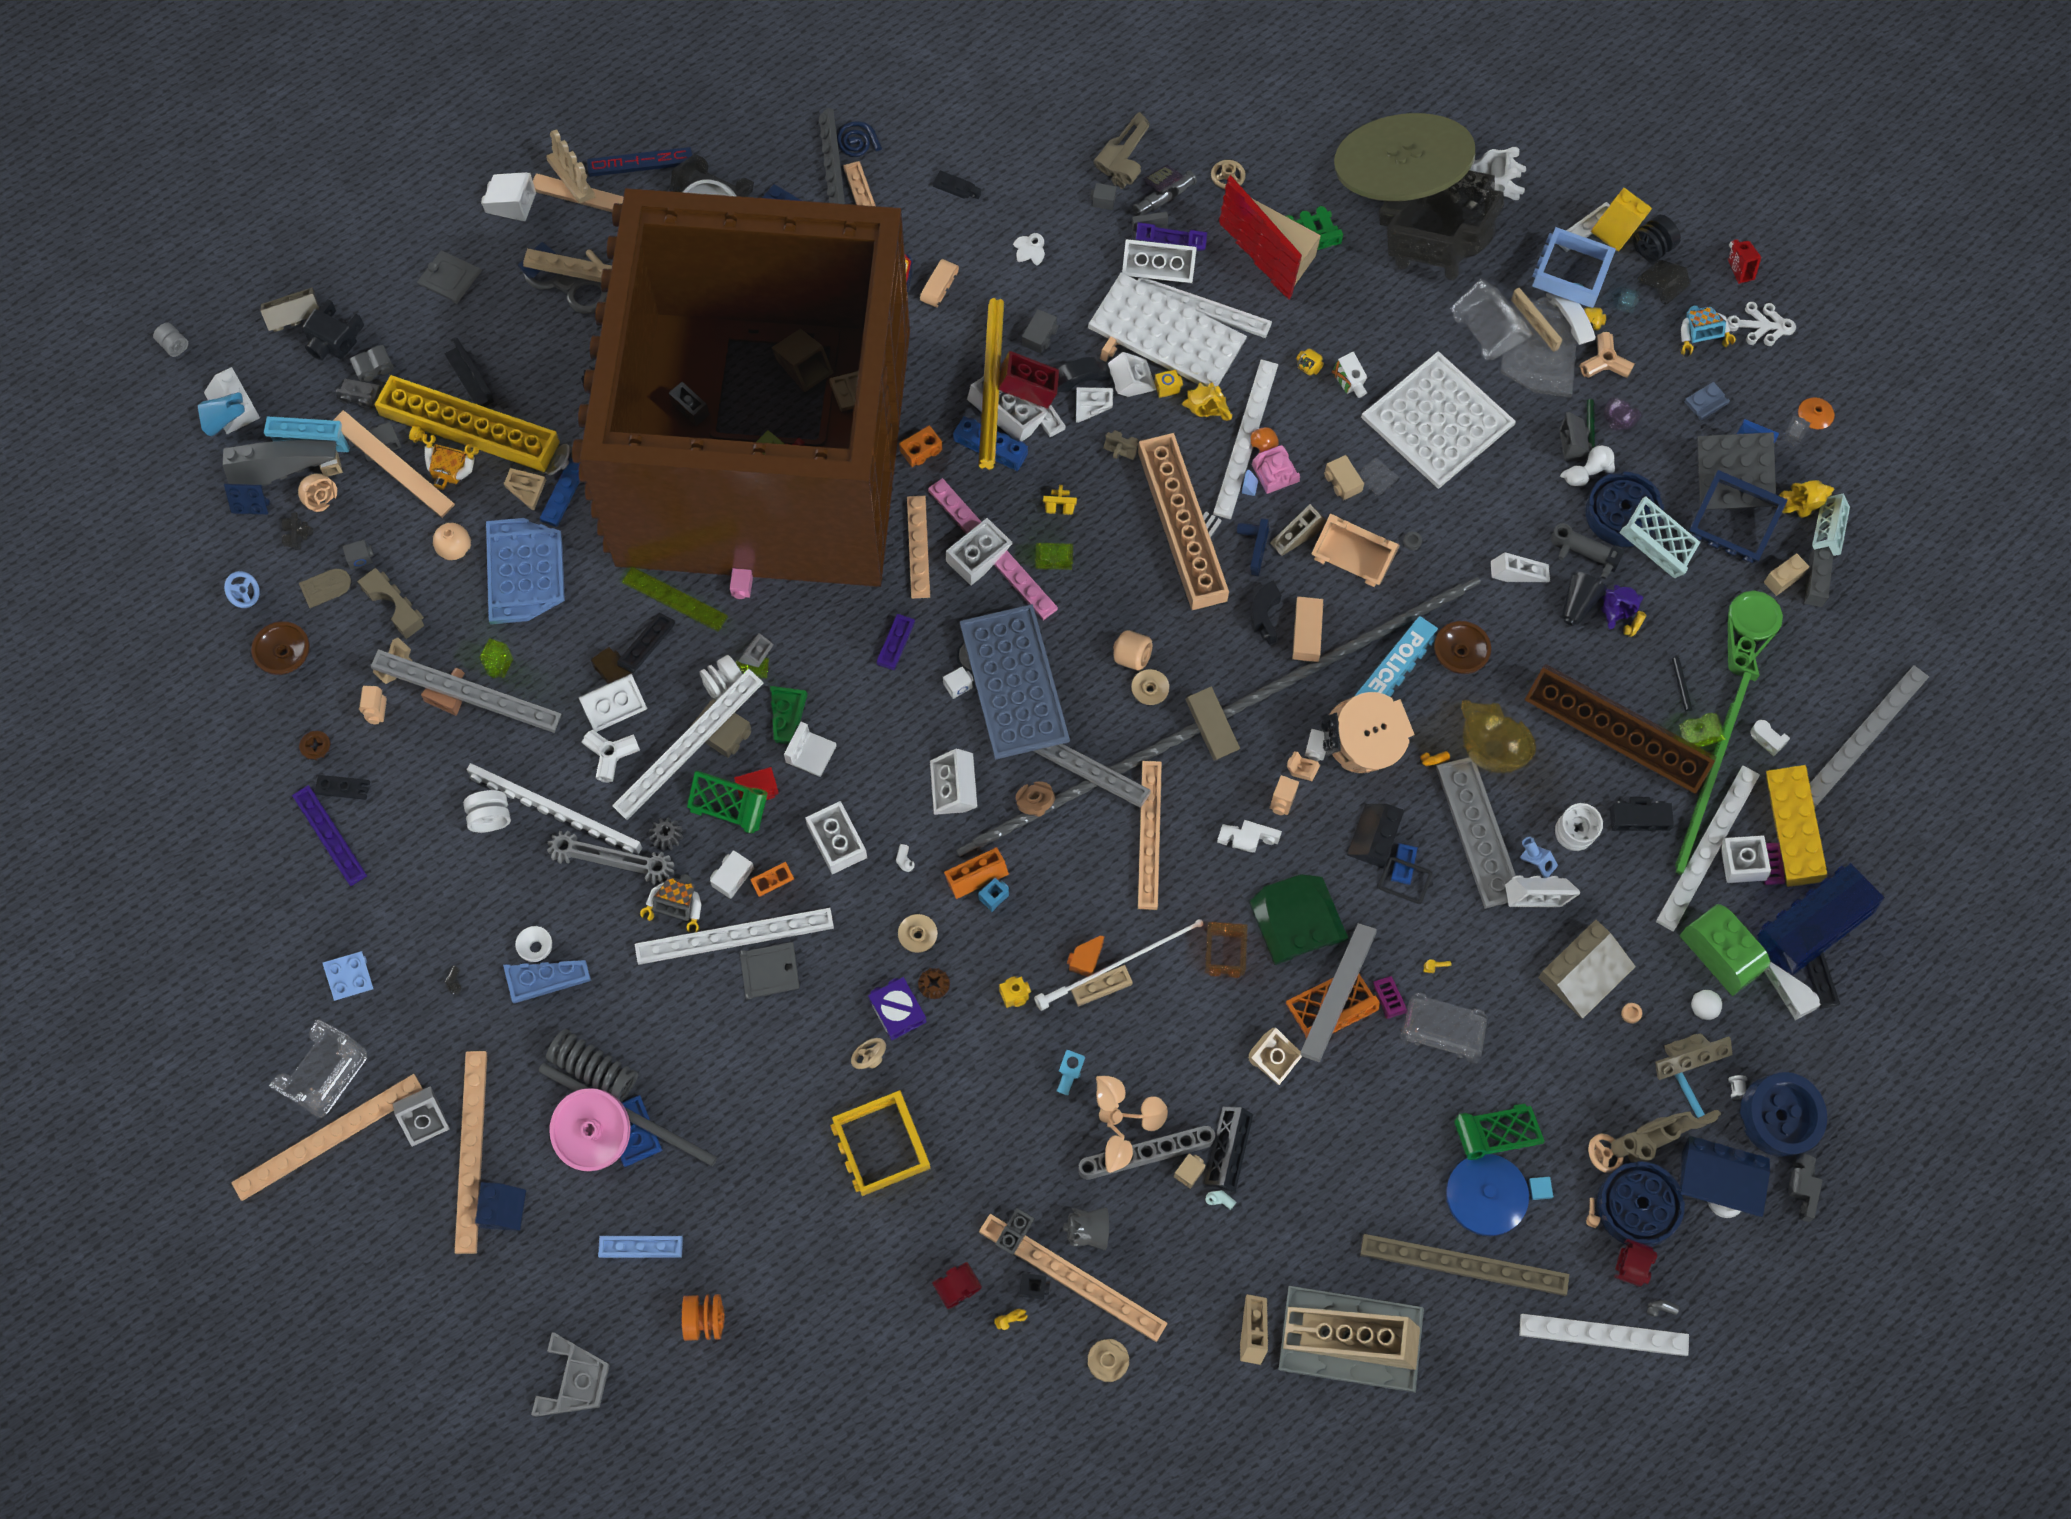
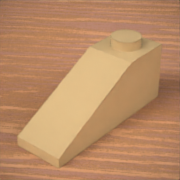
M1247 1294L1240 1341V1361L1261 1365L1268 1351L1267 1298Z

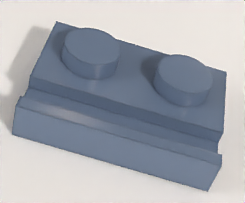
M1712 382L1686 398L1684 402L1701 421L1729 404L1730 400L1726 399L1725 394Z

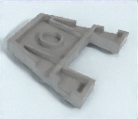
M552 1332L547 1352L568 1356L559 1397L556 1400L536 1396L531 1415L537 1417L599 1408L610 1365Z

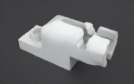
M1244 820L1242 829H1239L1238 826L1223 824L1217 843L1227 845L1231 840L1233 843L1232 848L1255 852L1259 839H1262L1264 843L1269 845L1278 844L1282 831Z

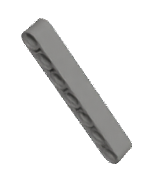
M1202 1126L1132 1145L1133 1160L1124 1168L1111 1173L1107 1172L1106 1167L1102 1165L1103 1160H1105V1153L1086 1157L1079 1163V1175L1083 1179L1090 1180L1205 1149L1213 1144L1215 1132L1209 1126ZM1202 1133H1206L1210 1136L1211 1139L1209 1141H1203L1200 1138V1135ZM1181 1139H1189L1191 1145L1183 1146L1180 1142ZM1169 1144L1172 1149L1169 1152H1165L1161 1149V1145ZM1144 1149H1149L1152 1152V1155L1150 1157H1145L1142 1155L1141 1151ZM1084 1165H1091L1093 1171L1086 1173L1082 1167Z

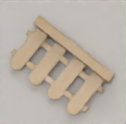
M558 130L551 131L553 153L546 155L547 161L579 204L595 198L594 191L586 182L587 175L583 163H577L575 153L573 151L569 152L568 144L565 140L561 141Z

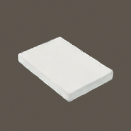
M632 674L578 697L595 732L647 709Z

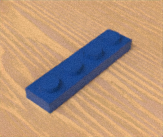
M572 458L569 459V464L564 469L539 518L541 522L558 527L580 483V463H574Z

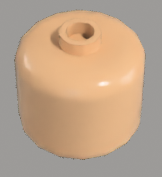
M1130 630L1124 631L1113 646L1115 662L1137 671L1142 670L1151 657L1152 640L1148 636Z

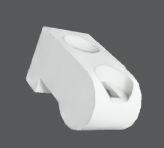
M1758 720L1751 729V736L1773 756L1790 740L1785 733L1782 736L1777 734L1765 720Z

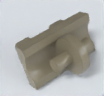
M1114 430L1112 433H1107L1103 449L1114 452L1113 458L1115 459L1121 455L1134 460L1138 439L1134 437L1125 439L1122 437L1121 432Z

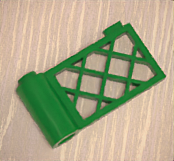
M695 771L687 808L691 809V813L700 816L702 813L738 824L747 833H755V831L760 829L768 793L759 788H749L710 774ZM699 777L704 778L709 785L703 790L698 783ZM718 783L722 784L727 792L719 795L715 785ZM711 788L716 797L711 801H708L704 794V791ZM736 789L743 791V798L737 801L732 791ZM700 794L705 803L702 806L693 804L695 796ZM727 794L734 803L729 807H726L721 797ZM718 800L723 810L720 812L714 811L710 803ZM735 806L739 812L738 818L732 817L728 809Z
M1525 1103L1514 1105V1109L1478 1116L1468 1113L1459 1114L1454 1124L1467 1159L1476 1160L1486 1154L1544 1144L1545 1140L1532 1107L1526 1106ZM1528 1113L1530 1119L1528 1124L1517 1118L1519 1114ZM1502 1117H1506L1510 1119L1512 1122L1510 1126L1507 1127L1506 1125L1498 1122L1499 1119ZM1480 1121H1488L1493 1124L1490 1131L1482 1127ZM1514 1122L1525 1128L1522 1134L1511 1129ZM1495 1126L1506 1131L1503 1138L1492 1132ZM1527 1129L1535 1133L1537 1139L1531 1140L1524 1136ZM1510 1133L1519 1138L1516 1143H1511L1505 1140V1138ZM1489 1136L1499 1141V1145L1489 1147L1487 1142Z

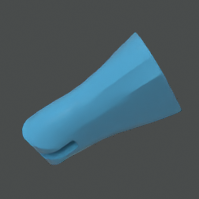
M237 392L201 402L198 405V412L202 431L209 436H214L229 422L245 412L244 405L240 404L243 403L242 394Z

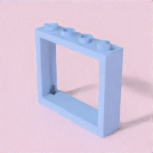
M1555 227L1553 234L1549 233L1546 243L1549 245H1544L1541 255H1544V257L1540 256L1536 265L1539 269L1535 268L1532 275L1535 278L1532 286L1593 308L1616 248ZM1554 244L1603 261L1592 290L1544 273Z

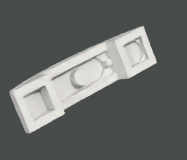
M1546 293V297L1554 308L1558 307L1571 325V334L1579 345L1595 340L1596 337L1591 323L1579 303L1552 293Z

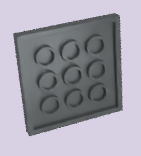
M1774 432L1697 437L1700 506L1718 470L1776 494ZM1718 482L1706 510L1776 506Z

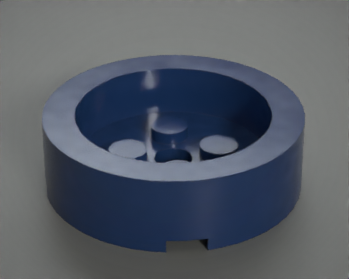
M1636 473L1609 474L1600 479L1592 489L1585 509L1587 522L1591 530L1603 541L1621 547L1635 546L1620 534V531L1628 524L1644 497L1650 499L1664 511V504H1662L1660 498L1661 494L1651 481ZM1622 503H1627V504H1629V505H1630V509H1624V510H1623V507H1622L1621 504H1622ZM1645 504V515L1651 514L1650 508ZM1660 516L1657 517L1658 524H1659L1660 521H1661V517H1660ZM1652 517L1646 518L1648 527H1654ZM1641 518L1636 519L1635 524L1643 528ZM1649 530L1650 536L1653 535L1655 530Z
M1781 1072L1760 1078L1749 1086L1742 1098L1740 1116L1743 1118L1746 1128L1744 1131L1751 1142L1767 1154L1785 1157L1806 1152L1815 1147L1825 1133L1827 1109L1824 1099L1809 1080L1798 1074ZM1778 1110H1782L1784 1116L1782 1121L1776 1116Z
M1642 1161L1624 1164L1608 1176L1599 1190L1597 1210L1600 1220L1608 1233L1625 1245H1628L1624 1243L1627 1239L1651 1247L1658 1245L1671 1236L1682 1222L1685 1203L1682 1194H1680L1681 1188L1675 1178L1658 1165ZM1644 1198L1648 1204L1647 1208H1639L1637 1199Z

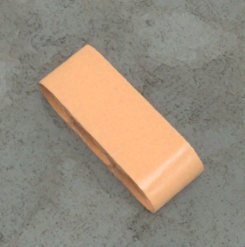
M941 259L925 285L920 301L937 308L939 306L937 305L938 302H941L946 294V289H949L955 279L953 277L957 275L959 266Z

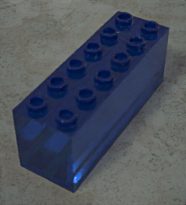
M1851 863L1846 867L1841 866L1838 868L1832 878L1826 877L1820 883V887L1810 889L1805 894L1806 897L1804 899H1797L1791 904V909L1788 911L1782 910L1776 916L1777 919L1775 921H1768L1761 927L1762 931L1757 935L1759 937L1757 941L1765 949L1773 964L1793 976L1877 911L1885 897Z

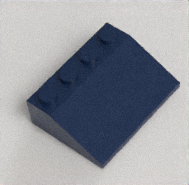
M1689 1136L1681 1157L1680 1194L1763 1217L1770 1175V1158Z

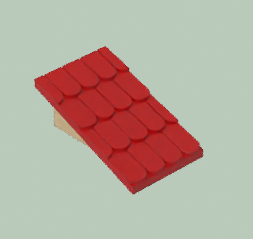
M1230 175L1225 185V195L1223 196L1219 223L1237 240L1236 243L1254 260L1255 265L1271 279L1270 282L1290 299L1295 284L1316 256L1321 235L1252 199Z

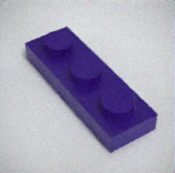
M900 614L896 615L877 659V665L895 671L915 624V619Z

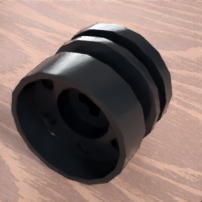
M1659 214L1649 220L1647 224L1641 226L1640 229H1637L1632 235V241L1636 251L1645 260L1656 262L1667 252L1679 245L1681 235L1676 224L1670 218Z

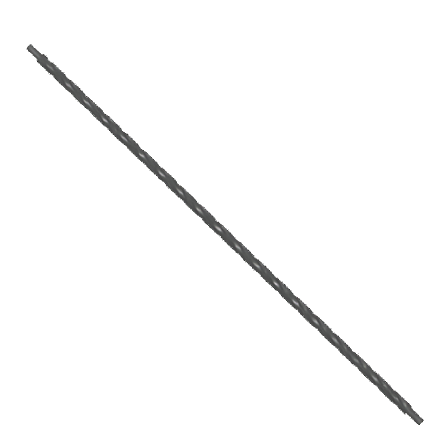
M1476 577L1463 585L1459 584L1432 598L1430 601L1420 604L1405 614L1399 615L1380 627L1321 656L1319 662L1312 661L1306 666L1300 667L1281 679L1273 681L1256 692L1222 708L1226 719L1241 712L1246 707L1266 699L1272 693L1279 692L1294 684L1297 680L1317 672L1322 667L1342 659L1347 654L1361 649L1372 641L1380 639L1393 632L1396 628L1416 620L1419 616L1427 614L1441 607L1444 603L1465 594V591L1480 584V579ZM1195 722L1180 732L1172 734L1155 745L1109 768L1119 774L1127 772L1140 765L1142 761L1151 759L1165 752L1170 747L1193 737L1196 733H1200V730ZM1085 780L1077 786L1056 795L1053 805L1045 811V814L1062 806L1067 801L1087 793L1098 785ZM1025 813L1020 814L999 827L976 837L971 843L957 849L956 853L961 857L974 849L978 850L989 842L1009 834L1014 829L1037 819L1038 816Z

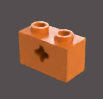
M784 862L750 880L760 897L794 880V877L787 863Z

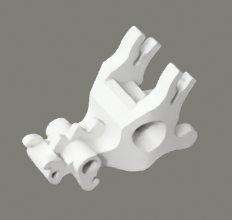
M1511 147L1506 150H1489L1480 159L1474 160L1471 169L1461 180L1455 183V187H1461L1465 183L1467 187L1472 188L1476 186V182L1482 181L1498 195L1519 200L1520 194L1524 193L1525 188L1517 186L1511 181L1513 178L1521 177V172L1526 171V166L1517 163L1513 159L1519 156V148Z

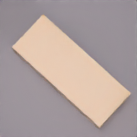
M1297 597L1292 656L1294 660L1319 662L1323 599Z

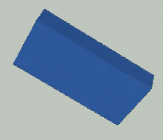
M1398 843L1395 857L1415 864L1418 847ZM1394 862L1391 881L1410 885L1414 868Z

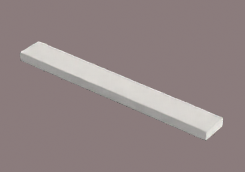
M1139 277L1137 280L1220 323L1266 338L1272 325V321L1174 287L1147 278Z

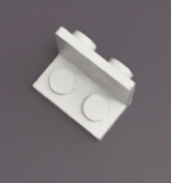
M800 722L784 753L785 761L792 766L821 777L836 748V743L809 732L808 724Z

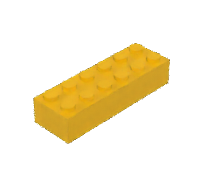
M1806 765L1766 771V780L1778 843H1780L1787 887L1827 881L1826 864Z

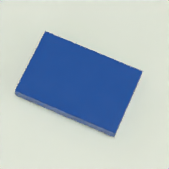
M640 1095L622 1102L624 1107L650 1120ZM630 1122L628 1145L620 1157L624 1167L663 1151L656 1135Z

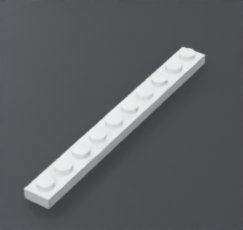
M1265 360L1260 361L1213 515L1227 519L1232 518L1253 449L1250 437L1252 432L1260 427L1278 368L1276 363Z
M748 669L612 806L628 820L726 722L763 682Z
M471 763L467 768L471 780L476 783L484 782L491 790L499 789L508 798L514 799L516 797L520 799L522 804L528 807L533 805L537 807L539 812L545 815L550 813L554 815L556 820L562 823L567 821L577 830H587L588 834L592 837H602L611 846L617 844L626 853L632 854L634 852L639 855L642 850L640 842Z
M1745 766L1741 767L1688 862L1684 873L1681 875L1657 918V923L1671 931L1675 930L1760 774Z
M826 908L636 943L635 949L639 965L834 929L831 909Z

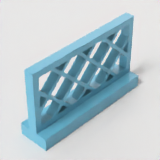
M267 416L264 434L271 437L273 441H289L293 439L327 440L336 442L337 452H349L350 449L341 431L342 423L340 421Z

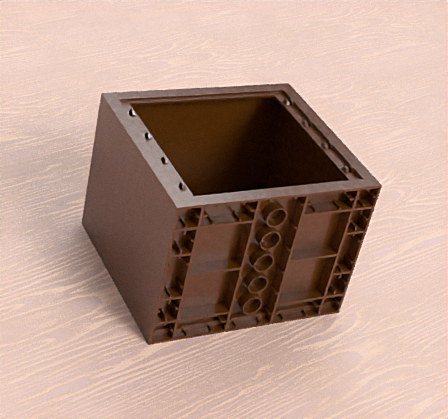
M625 188L623 203H614L612 211L613 226L618 227L617 236H609L607 240L608 259H613L612 269H603L601 276L602 292H608L606 302H598L596 306L597 326H602L601 335H592L590 341V357L596 360L595 370L587 369L584 376V391L590 394L589 404H580L578 412V424L580 428H585L583 439H575L572 448L573 462L580 463L579 480L580 482H586L585 498L588 501H592V518L598 519V536H604V553H611L615 567L731 576L732 570L735 568L751 570L753 577L881 587L910 338L901 208ZM801 328L823 347L830 348L829 363L834 373L826 378L818 439H802L805 442V446L792 445L797 438L783 437L777 438L784 444L758 443L757 441L762 436L718 433L716 431L729 340L777 344ZM859 371L854 409L841 412L829 380L833 377ZM681 382L707 404L710 415L697 426L671 403L669 392Z

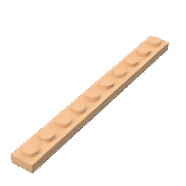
M486 1051L466 1052L455 1254L477 1253L478 1226L475 1224L481 1182L487 1068Z
M412 1074L231 1182L240 1200L247 1199L394 1111L393 1103L423 1090L415 1074Z
M990 1214L979 1233L996 1243L1007 1224ZM1027 1236L1024 1237L1014 1254L1156 1343L1167 1326V1322Z

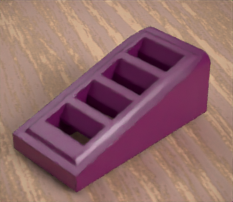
M1766 843L1767 852L1774 851V853H1768V858L1776 859V861H1769L1770 867L1777 866V869H1771L1770 874H1778L1779 877L1768 876L1764 884H1784V868L1780 843Z
M1392 976L1373 982L1386 1019L1406 1013V1006ZM1386 983L1390 984L1389 987L1383 989L1380 988V985ZM1392 990L1393 992L1385 996L1383 995L1384 992ZM1395 997L1396 999L1390 1002L1386 1001V999ZM1398 1004V1007L1390 1009L1389 1007L1391 1005Z

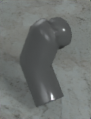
M1666 1300L1650 1302L1647 1306V1314L1652 1317H1657L1659 1311H1666L1673 1315H1677L1679 1312L1678 1305Z

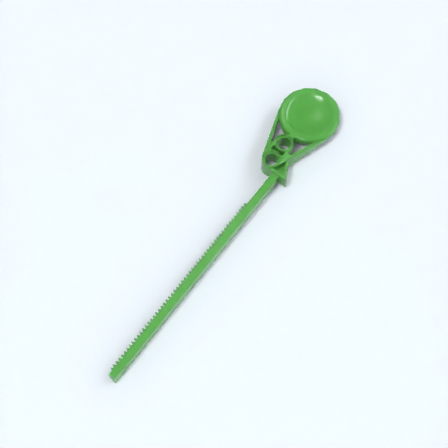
M1754 590L1743 592L1735 597L1729 606L1728 667L1732 673L1742 676L1734 703L1730 704L1723 728L1721 729L1722 731L1720 732L1721 734L1719 735L1720 737L1718 738L1719 740L1717 741L1718 743L1716 744L1717 746L1715 747L1716 749L1714 750L1715 752L1713 753L1717 758L1703 781L1693 817L1679 852V858L1675 865L1678 875L1684 873L1749 680L1756 681L1759 677L1755 658L1782 626L1783 614L1780 605L1773 597L1764 592ZM1733 629L1742 637L1736 646L1734 645ZM1767 640L1761 646V648L1756 653H1754L1756 645L1755 641L1758 642Z

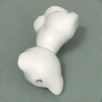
M1596 446L1589 452L1588 460L1584 467L1573 466L1563 471L1560 477L1565 478V481L1570 486H1584L1589 481V475H1594L1601 471L1613 474L1615 472L1614 452L1607 446Z

